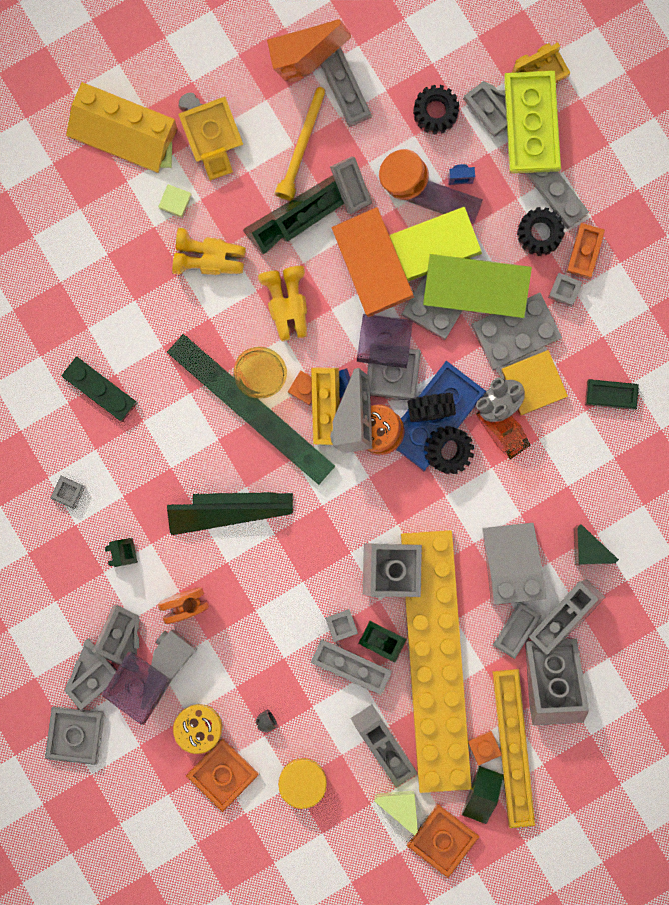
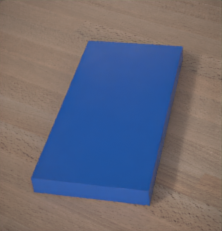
M447 360L418 397L453 393L456 414L442 419L411 422L408 409L401 418L404 423L405 433L401 444L396 450L423 471L430 465L428 463L429 460L425 458V454H428V452L424 451V446H429V443L425 442L426 439L433 437L430 433L432 431L438 432L437 428L451 426L458 428L476 406L477 401L486 393V390Z

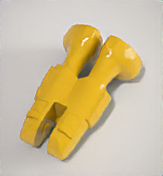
M178 228L176 251L203 253V256L197 258L175 252L172 274L180 275L185 270L191 268H200L201 274L209 275L243 273L244 263L225 260V256L244 258L246 253L245 247L226 243L224 240L206 237L203 242L195 241L189 237L187 229Z
M293 266L282 271L288 298L283 297L279 271H267L258 275L260 284L266 286L271 292L273 299L268 303L270 316L275 321L278 335L282 342L290 340V326L287 325V320L294 319L295 325L293 326L297 332L298 339L307 337L305 296L299 294L298 289L299 281L305 275L304 266Z

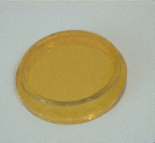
M253 347L239 355L234 365L233 375L237 386L242 392L248 396L262 399L271 397L282 389L287 378V368L281 356L275 351L266 347Z

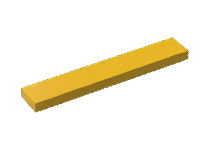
M519 669L492 671L508 827L510 829L535 826Z

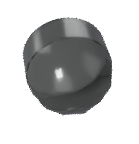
M268 709L260 713L256 718L257 728L261 732L267 733L278 727L274 715Z

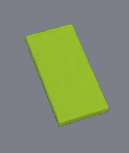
M430 254L423 305L524 318L532 267Z

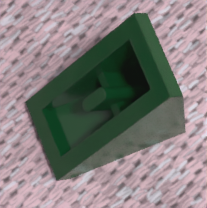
M582 524L576 525L573 529L575 565L615 564L619 560Z
M369 621L358 644L396 663L407 639Z
M478 766L461 815L487 824L498 803L503 774Z

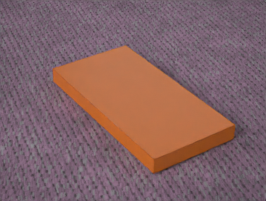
M378 207L331 227L367 317L414 298Z

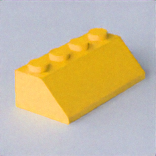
M81 82L71 105L66 136L159 173L161 162L164 161L168 146L173 141L178 128L175 119Z

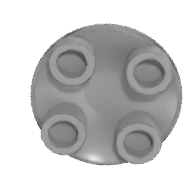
M503 378L493 380L490 388L476 403V408L481 417L489 422H498L513 415L524 400V387L516 380H503Z

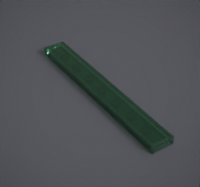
M182 334L167 351L169 356L316 484L320 485L336 467L186 335Z

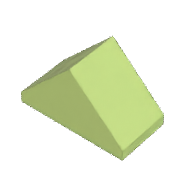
M414 791L378 793L374 796V801L414 836L416 835L418 828Z

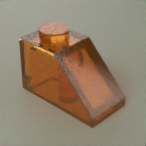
M479 412L476 413L477 418L495 444L510 460L531 446L522 426L512 415L502 421L489 422L484 420Z

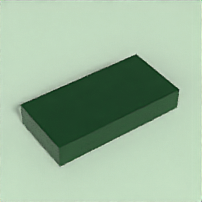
M588 379L585 405L636 410L639 384Z

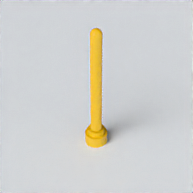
M318 87L315 90L285 179L277 184L274 194L281 199L293 201L296 193L294 181L325 95L323 87Z

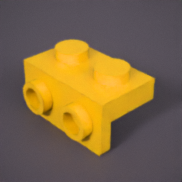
M559 42L553 45L550 43L543 45L537 50L538 53L530 57L527 54L518 58L512 70V73L555 71L556 83L569 77L571 74L559 52L561 48Z

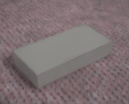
M351 156L330 166L349 214L372 204L355 157Z
M519 602L492 645L515 659L542 615Z

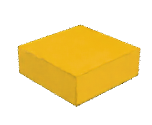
M224 147L201 155L209 180L233 173Z

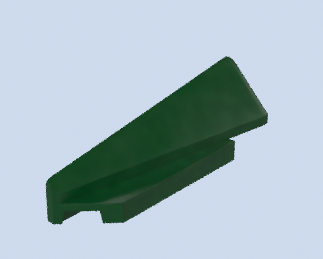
M334 176L328 177L295 197L293 201L285 203L243 229L244 233L262 254L267 253L282 238L286 242L290 241L344 204Z
M293 493L193 494V504L167 505L169 531L171 535H178L290 515L293 513Z

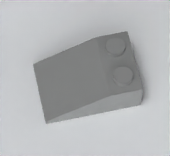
M534 523L482 528L491 604L546 599Z
M564 639L549 655H546L533 641H526L528 695L532 726L584 723L589 708L577 639Z

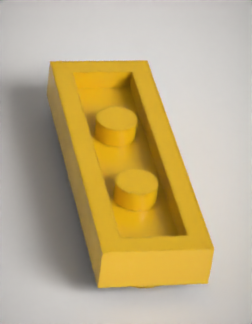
M314 367L311 368L313 444L333 445L330 435L331 431H333V419L340 405L339 368Z

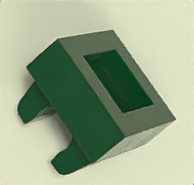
M133 538L111 541L105 547V552L111 551L112 560L108 561L109 566L120 567L138 563Z

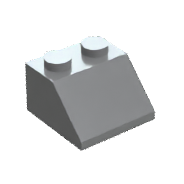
M364 543L363 595L370 597H421L422 545Z

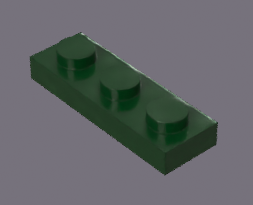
M77 356L61 375L121 422L125 420L137 404L134 399Z

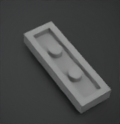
M558 171L525 173L550 207L557 212V216H561L562 222L567 229L588 215L589 211Z
M321 639L311 661L314 665L382 695L392 672Z

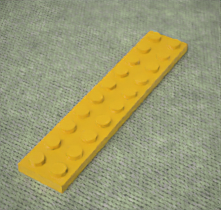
M452 530L402 533L401 544L422 545L421 597H405L419 793L470 790L471 777Z

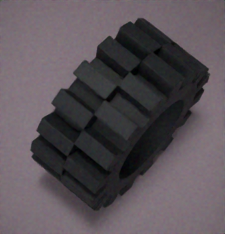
M431 85L430 89L426 87L422 93L419 92L417 95L413 114L415 122L418 121V127L420 129L422 127L425 128L424 132L429 133L430 130L433 131V134L437 135V132L441 131L442 134L446 132V129L450 130L453 124L456 123L459 113V101H457L456 94H451L452 90L450 88L445 90L443 85H440L439 88H436V85ZM433 101L441 102L446 108V113L440 118L431 117L427 113L429 103Z
M537 207L534 211L531 209L523 216L518 226L517 235H519V243L523 244L522 248L524 250L528 249L529 254L537 253V256L542 254L548 255L551 251L556 250L565 234L563 232L565 225L561 223L563 220L561 216H556V211L550 212L547 207L544 210H541V207ZM536 223L546 224L550 229V237L543 241L535 239L531 233L532 226Z
M453 393L426 395L407 401L411 422L442 419L456 414Z
M451 426L437 428L438 432L432 431L430 434L433 437L431 439L427 438L425 441L429 443V446H424V451L428 452V454H425V458L429 460L430 466L446 474H458L457 470L464 471L465 468L463 466L471 464L468 458L474 457V454L470 453V450H475L474 445L470 444L472 442L471 437L467 436L468 434L465 431ZM452 440L457 445V452L453 458L444 459L441 454L442 446L445 442Z

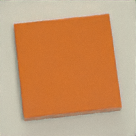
M222 737L186 777L223 813L253 782L259 773Z
M437 803L419 827L416 835H413L407 843V847L445 877L449 878L480 836Z

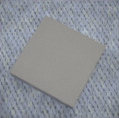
M371 344L367 375L370 376V396L401 400L415 399L421 350Z
M52 706L45 759L97 765L104 712Z

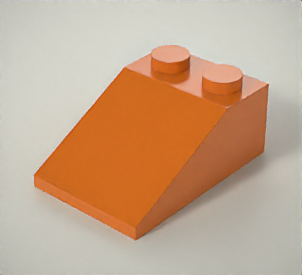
M338 19L267 39L273 70L285 81H300L303 79L302 76L312 73L351 38V33L344 23Z

